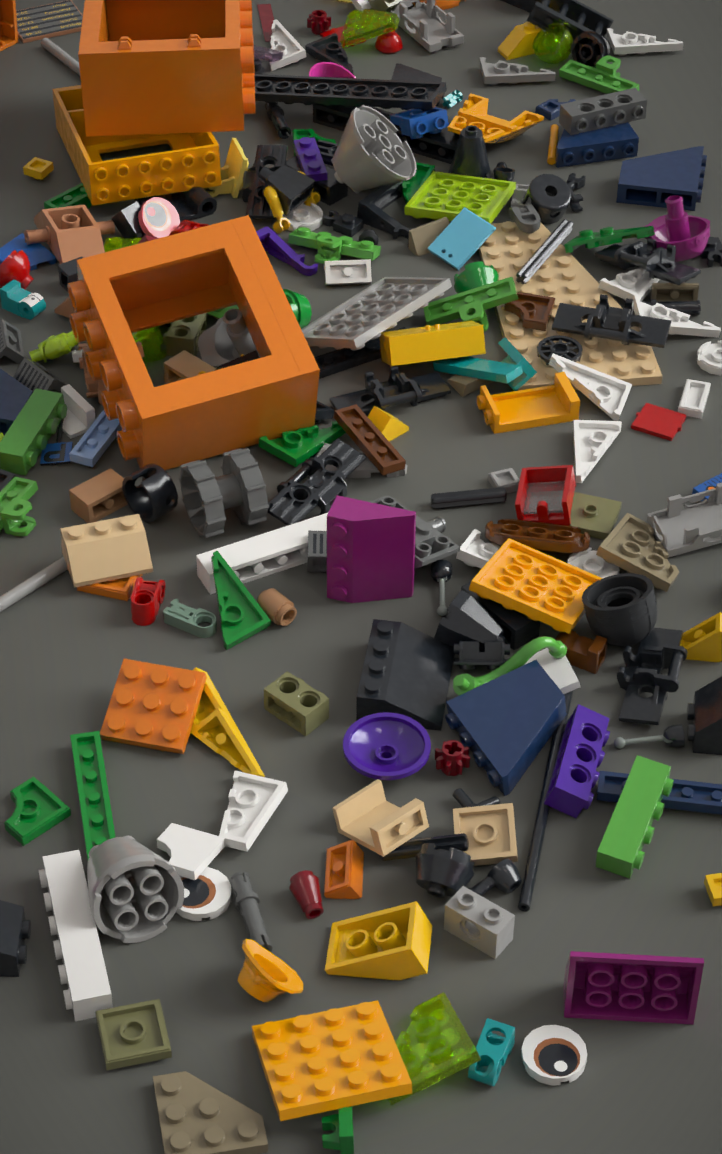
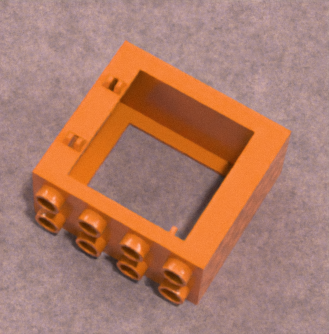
M85 0L78 57L86 137L244 131V114H256L252 0Z
M249 215L77 260L78 281L67 284L70 301L75 313L69 314L70 324L77 343L87 341L91 350L85 352L86 365L92 381L103 380L106 390L101 391L102 405L109 421L119 420L122 430L117 431V440L125 461L136 458L140 468L153 463L164 470L179 467L182 464L259 444V438L266 436L268 440L282 437V432L296 431L301 428L314 426L320 369ZM233 305L238 306L260 358L161 386H153L133 338V332Z

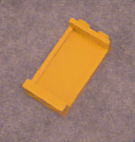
M565 372L555 373L554 385L493 395H490L486 385L480 386V395H477V406L484 413L485 423L490 425L494 434L579 420L580 399Z

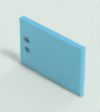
M464 207L427 249L459 271L496 230V227Z

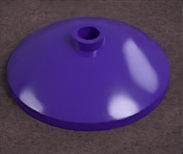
M384 712L367 715L354 722L346 731L343 739V753L349 765L360 774L378 780H397L416 773L426 764L431 752V741L425 728L416 720L398 713Z

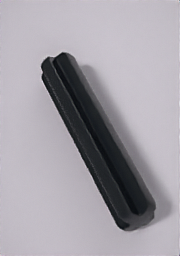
M504 487L435 493L431 495V506L433 509L501 503L506 501L507 494Z
M465 833L410 839L384 857L381 855L380 857L383 861L413 858L420 853L424 843H435V850H449L452 847L464 852L469 849V840Z

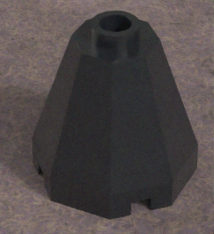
M463 590L450 603L447 609L449 613L446 618L442 617L434 636L441 643L454 646V643H460V641H479V652H485V641L505 642L506 640L503 636L505 630L475 596Z

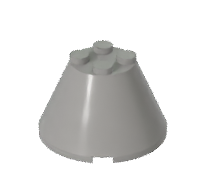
M365 105L359 108L356 107L351 112L338 147L331 159L336 171L334 173L336 180L341 184L345 183L357 194L363 190L411 179L416 173V161L407 141L402 143L396 132L398 129L380 112Z

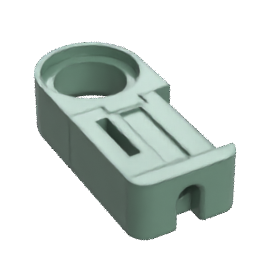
M173 599L170 603L171 608L166 607L163 610L164 623L197 637H211L217 631L216 616L212 612L202 608L196 610L179 603V599ZM201 622L211 623V625L207 627L198 626V624Z

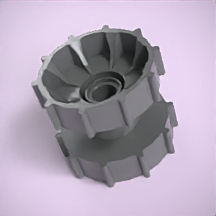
M239 448L223 453L224 458L221 466L223 475L215 477V474L208 467L206 460H197L180 465L179 481L183 497L182 501L185 504L190 523L198 532L199 537L205 536V538L225 533L224 525L227 519L224 510L231 508L239 518L241 525L248 524L250 526L267 521L266 515L269 505L265 488L266 484L263 481L258 462L250 454L249 448L243 450Z

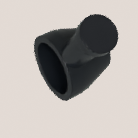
M499 162L493 170L494 179L513 181L515 170L507 168L505 162Z
M506 858L496 864L485 879L468 889L480 896L494 887L509 894L520 886L522 880L515 864L510 858Z

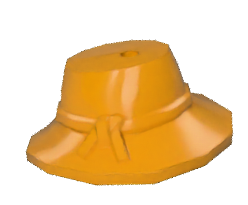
M245 939L243 941L242 949L245 954V960L237 981L247 993L262 1002H269L285 992L290 994L302 993L303 981L296 971L254 940Z

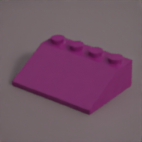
M337 495L327 514V598L349 603L412 597L414 594L416 512Z
M570 951L564 978V1018L694 1025L704 958Z

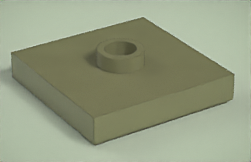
M574 492L570 515L571 525L569 526L581 529V534L587 532L590 537L605 540L615 527L622 502Z
M160 999L95 1011L106 1070L172 1058Z

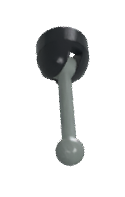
M437 560L431 565V575L434 581L439 583L440 606L437 609V613L440 616H445L448 613L445 606V582L451 579L452 564L447 560Z
M682 724L671 725L664 730L663 735L632 739L617 737L614 740V745L616 748L621 749L625 745L664 741L669 747H685L684 730Z

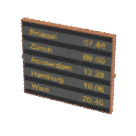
M72 0L16 11L18 37L22 43L81 31L83 15Z

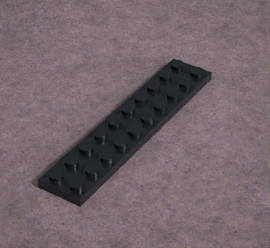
M255 74V102L265 101L266 103L342 105L343 107L365 105L368 107H381L382 109L401 108L402 110L421 109L422 111H429L434 109L447 91L446 82Z

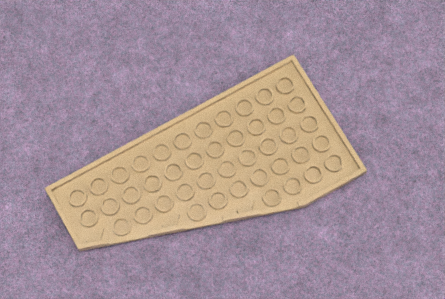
M515 222L491 223V225L496 227V230L478 249L484 265H493L494 270L499 274V280L513 277L517 292L555 298V306L546 331L522 328V321L517 315L504 311L505 304L494 307L503 338L506 337L537 371L518 390L554 385L555 373L559 372L551 365H546V362L537 356V346L544 338L559 335L573 338L581 344L583 349L580 362L577 361L576 363L628 382L632 386L662 384V374L652 346L634 343L624 345L622 341L598 337L587 339L584 338V335L552 330L559 303L596 308V305L600 303V294L608 295L610 307H622L607 291L598 288L599 283L571 253H566L565 247L562 244L555 249L526 284L518 283L516 281L517 272L552 233L541 222L539 230L530 234L520 230ZM637 326L631 327V329L635 331H640L639 327Z

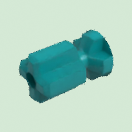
M454 90L452 94L450 93L442 99L444 101L442 105L450 109L457 102L462 101V93L459 90Z

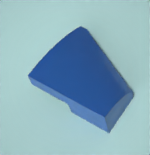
M23 233L0 248V264L14 250L17 252L23 250L27 254L30 262V271L37 269V264L47 261L50 265L56 263V257L42 244L33 243L27 245Z

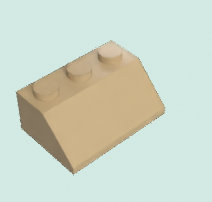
M139 514L60 529L62 553L74 588L153 572L146 531Z

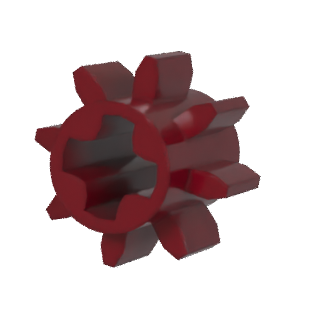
M315 10L307 18V28H311L313 34L320 35V33L329 30L331 26V17H327V13L323 10Z
M456 740L444 741L442 749H435L436 769H441L447 776L462 775L463 767L470 768L469 747H464L462 743Z

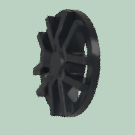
M560 335L550 336L539 342L537 356L544 360L546 365H549L552 354L574 362H580L583 349L581 344L573 338Z

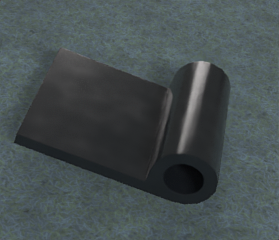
M193 187L189 191L134 199L142 207L144 202L153 197L163 198L175 207L180 221L203 218L214 214L217 209L216 200L202 187Z

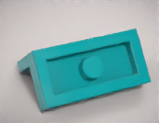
M504 337L498 344L508 356L501 362L522 365L523 374L508 383L514 391H517L537 371Z

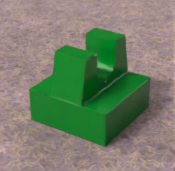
M352 1107L338 1109V1114L322 1117L323 1131H334L332 1134L322 1135L323 1148L340 1150V1154H354Z

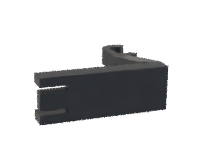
M404 181L381 186L359 201L357 217L363 219L364 224L393 234V239H397L399 236L407 238V245L409 247V230L411 229L403 226L383 211V209L402 196L398 189L399 185Z

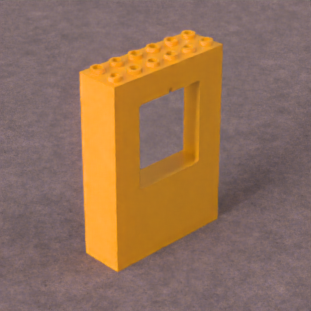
M81 85L52 89L56 128L92 206L189 191L193 187L208 188L221 186L219 144L212 132L86 137ZM169 144L172 151L102 161L100 156L101 153Z

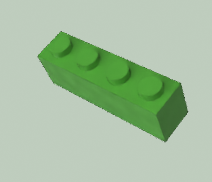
M42 389L34 390L0 442V469L15 474L27 475L30 468L36 464L37 457L41 451L46 448L52 434H55L61 419L66 417L67 405L64 402L63 393Z
M638 755L636 756L598 848L595 867L629 879L634 868L640 869L645 856V852L641 850L644 844L649 845L652 840L655 828L651 827L654 819L659 821L664 808V803H661L663 795L667 797L670 795L674 780L669 778L671 766Z

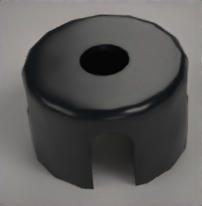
M541 174L531 181L522 203L526 204L530 197L531 204L541 218V223L553 224L563 217L572 197L571 189L560 177L553 174Z
M152 463L126 476L122 482L123 494L134 514H139L141 520L147 523L153 522L174 510L178 504V493L173 480L163 468ZM142 476L141 484L135 486L136 480Z

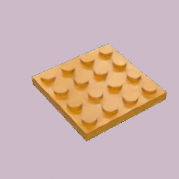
M508 538L472 579L469 590L477 593L481 598L491 599L502 604L506 609L523 613L531 620L541 621L559 632L570 634L585 614L582 602L583 592L591 584L603 578Z
M378 1000L252 1026V1036L280 1121L412 1094L411 1079Z

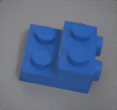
M437 107L429 111L410 109L390 115V122L399 125L402 134L410 136L411 139L421 138L427 132L430 134L439 133L442 129L449 126L447 110Z

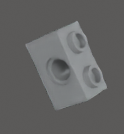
M462 886L445 904L444 930L492 958L496 959L513 940L515 915L465 886Z

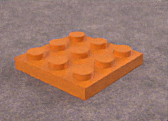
M123 659L100 731L101 739L184 754L207 679L205 672Z

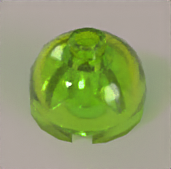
M557 22L548 25L549 29L545 32L541 30L535 37L532 45L536 56L548 64H558L566 60L571 53L573 37L562 23Z
M159 326L132 333L135 342L142 343L145 356L142 357L143 362H153L166 357V349L161 351L160 344L163 343V336Z

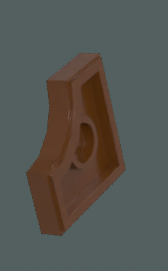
M517 292L518 300L505 303L504 311L517 315L522 321V328L546 331L555 306V298Z

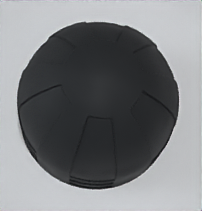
M625 573L608 576L594 582L583 592L582 602L589 626L596 636L607 638V644L613 646L634 645L645 639L656 624L657 600L652 581L644 575Z

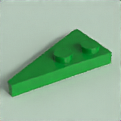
M646 226L620 230L607 227L600 229V232L594 233L591 229L579 232L578 236L564 244L566 253H571L583 244H585V248L590 249L623 242L622 239H640L655 235L654 227Z
M333 421L332 427L319 429L315 425L296 431L282 432V438L268 440L266 436L259 438V447L297 467L306 459L319 452L325 443H332L346 432L337 421Z
M217 550L213 552L211 562L224 648L228 650L269 627L271 620Z

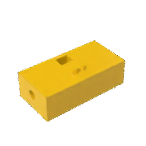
M474 321L381 332L379 337L382 361L391 366L486 354L483 325Z

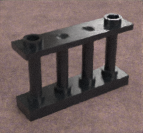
M535 0L536 3L527 18L528 22L569 44H572L577 36L586 31L596 32L605 38L607 28H610L614 21L577 0Z

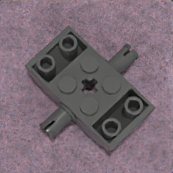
M389 495L370 501L376 504L409 510ZM416 515L414 569L460 552V546L442 534L446 530V522L440 516L425 522Z

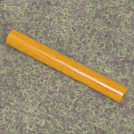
M553 124L550 128L547 163L550 165L556 162L559 126Z

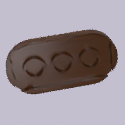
M518 519L498 520L497 524H493V521H490L485 525L486 539L503 545L510 538L533 549L564 553L582 552L590 546V535L587 532L581 534V529L574 526Z

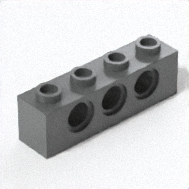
M636 88L560 104L559 124L570 135L645 119L647 99Z

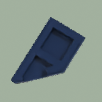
M549 99L536 106L535 113L551 121L560 116V104L576 100L570 99L568 102H558V99Z

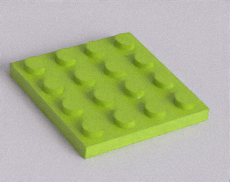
M433 171L405 205L404 212L405 215H410L417 219L431 218L436 221L447 217L448 221H452L465 207L491 224L513 195L514 189H516V182Z

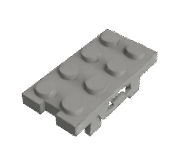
M419 0L399 1L395 9L390 11V18L429 52H437L443 46L455 47L458 44L464 43V35L455 28V16L451 12L446 14L437 5L435 6V0H427V4L425 2L421 3ZM415 2V6L408 10V7ZM440 17L443 20H447L446 24L440 19Z
M722 483L716 484V489L706 490L685 497H681L680 494L668 497L666 509L647 514V522L652 526L657 540L661 541L669 554L668 558L722 543ZM704 496H709L708 500L705 499L704 501H702V502H700V503L693 504V505H686V504H685V506L683 505V503H685V502H687V501H689V502H691V503H694V502H698V501L703 500V499H704Z

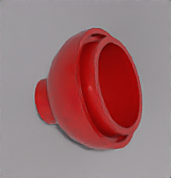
M14 250L0 264V288L14 279L21 283V288L26 289L34 280L29 275L30 262L23 250L19 252Z

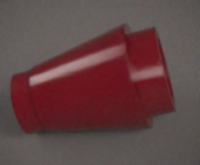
M309 870L294 874L290 878L291 884L289 889L305 913L306 918L313 919L323 914L324 910L318 877Z

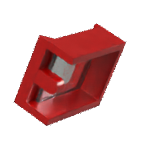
M573 465L522 468L515 501L517 519L571 525L570 515L576 487Z

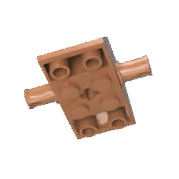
M85 205L43 209L34 217V223L38 229L25 230L24 237L27 245L46 242L59 263L62 264L79 257L85 258L105 253L101 235L114 234L115 225L112 222L113 220L96 222Z

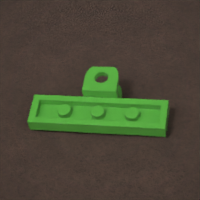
M609 55L602 57L596 63V68L570 59L559 69L560 77L605 94L636 88L639 91V84L621 78L620 73L616 72L621 65V60Z
M299 227L289 234L288 243L318 249L314 259L316 263L324 264L325 261H339L341 254L361 259H371V261L380 255L381 246L374 245L371 241L358 242L353 241V238L348 236H331L332 234L329 232H310V229L305 227Z
M513 277L505 278L430 302L428 306L423 308L426 323L433 326L461 318L463 322L474 321L481 323L485 332L489 326L485 310L518 300V295Z
M14 477L0 492V531L4 527L6 534L27 536L36 526L34 518L25 516L32 510V505L28 500L38 490L36 481Z

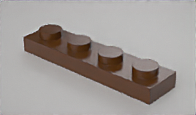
M357 404L335 410L334 419L382 475L405 469L406 460Z

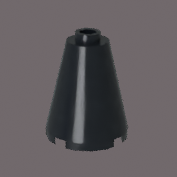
M470 125L461 130L448 173L491 179L484 137L478 127Z

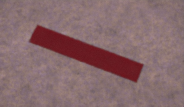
M257 4L265 42L271 41L274 20L271 4Z

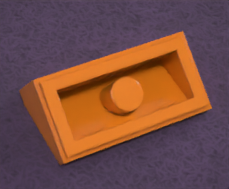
M353 839L327 849L324 896L326 898H362L364 852Z

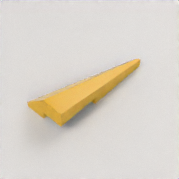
M197 667L193 669L194 671L205 672ZM205 672L207 679L190 733L242 772L265 777L209 675Z

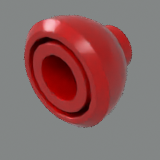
M386 27L377 37L375 47L382 53L393 54L403 48V42L393 27Z

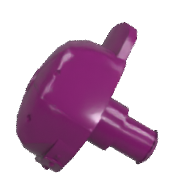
M678 195L670 196L665 200L668 214L660 216L646 225L654 227L655 235L645 237L647 240L649 238L656 240V249L662 247L667 250L668 244L676 246L674 262L689 260L701 255L710 237V221L705 218L688 215L683 208V197Z

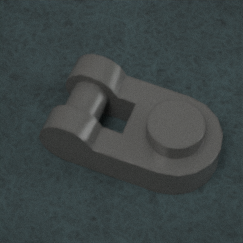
M532 204L524 205L523 208H518L517 206L509 208L510 219L514 220L518 228L524 233L530 234L539 230L541 218Z

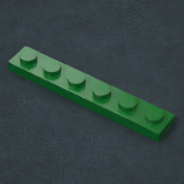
M99 731L70 735L87 860H89V851L92 847L100 845L109 839L116 838Z

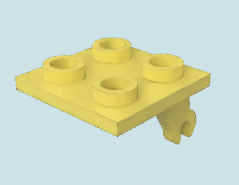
M232 138L225 165L221 167V186L208 187L210 190H214L207 191L212 197H216L218 194L231 193L233 198H237L239 190L243 188L244 172L248 169L249 161L236 138Z

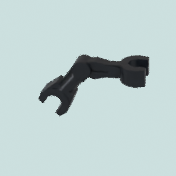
M572 173L567 179L572 195L570 207L573 212L583 211L579 204L580 201H583V197L581 194L575 195L573 190L585 186L586 176L575 178L576 174Z

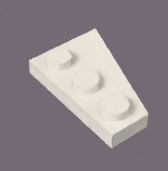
M234 771V784L229 792V805L224 813L219 836L224 837L226 847L248 852L288 792L287 783L283 781Z

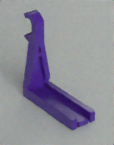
M268 226L256 231L264 250L268 251V254L291 265L305 276H312L317 273L318 264H313L312 266L305 265V254L298 255Z

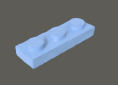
M103 410L69 453L70 461L93 467L116 438L117 431L122 430L119 420L109 421Z

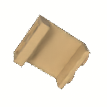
M378 779L332 808L338 833L351 840L353 839L355 842L383 857L429 827L423 801L415 798L400 808L386 801L382 781Z

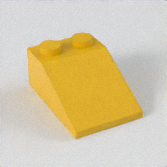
M417 901L334 922L331 926L325 971L329 975L398 981L427 974L433 926Z

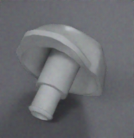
M235 308L226 311L224 316L215 325L205 330L198 340L202 360L215 368L241 357V354L245 355L257 350L241 311Z

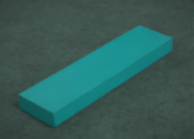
M468 356L433 362L434 370L507 384L523 374L522 365Z

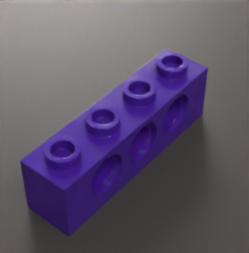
M577 705L566 722L544 804L574 818H577L583 808L586 810L589 808L594 797V793L590 791L595 786L599 777V772L596 771V768L600 766L605 752L601 749L607 743L610 731L607 730L610 718L582 705Z

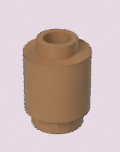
M276 589L264 590L258 596L257 603L275 624L287 626L295 619L297 610L293 602Z

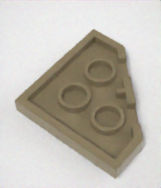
M629 513L622 518L602 542L596 553L606 562L615 564L628 573L648 577L655 588L666 592L676 581L679 574L677 567L670 565L667 560L669 554L661 541H656L653 537L654 530L652 526Z
M186 1071L153 1076L164 1154H260L268 1152V1141L263 1116Z

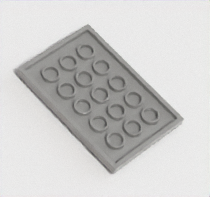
M384 277L301 330L309 347L318 346L320 349L334 347L335 349L351 348V350L361 349L365 346L364 343L380 337L381 332L395 327L401 319L411 317L415 310L428 306V302L432 299L443 296L444 292L452 287L450 278Z

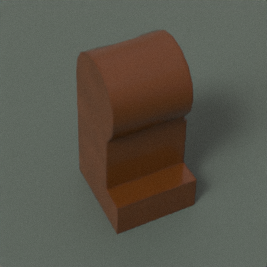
M573 630L570 634L559 632L555 638L556 641H561L566 645V657L572 666L596 674L606 658L607 638L597 635L595 640L579 636Z

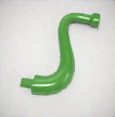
M538 637L524 645L504 664L488 674L479 677H473L467 673L457 675L453 680V689L457 695L464 694L525 665L533 655L544 648H548L549 653L554 658H563L567 653V647L564 643L556 641L552 637Z

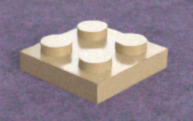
M513 803L453 809L454 834L465 833L467 835L469 849L464 851V853L471 856L470 861L475 862L474 866L498 864L506 858H510L512 862H518Z

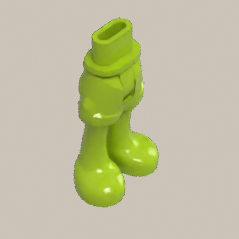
M73 331L69 333L63 332L56 336H50L38 344V349L29 352L32 361L44 360L46 363L47 359H56L70 353L72 348L78 343Z

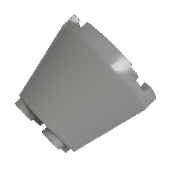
M129 835L109 839L90 849L87 863L89 903L91 915L99 930L103 934L121 939L123 943L146 941L166 930V924L174 916L177 909L182 908L184 901L183 882L175 868L168 861Z

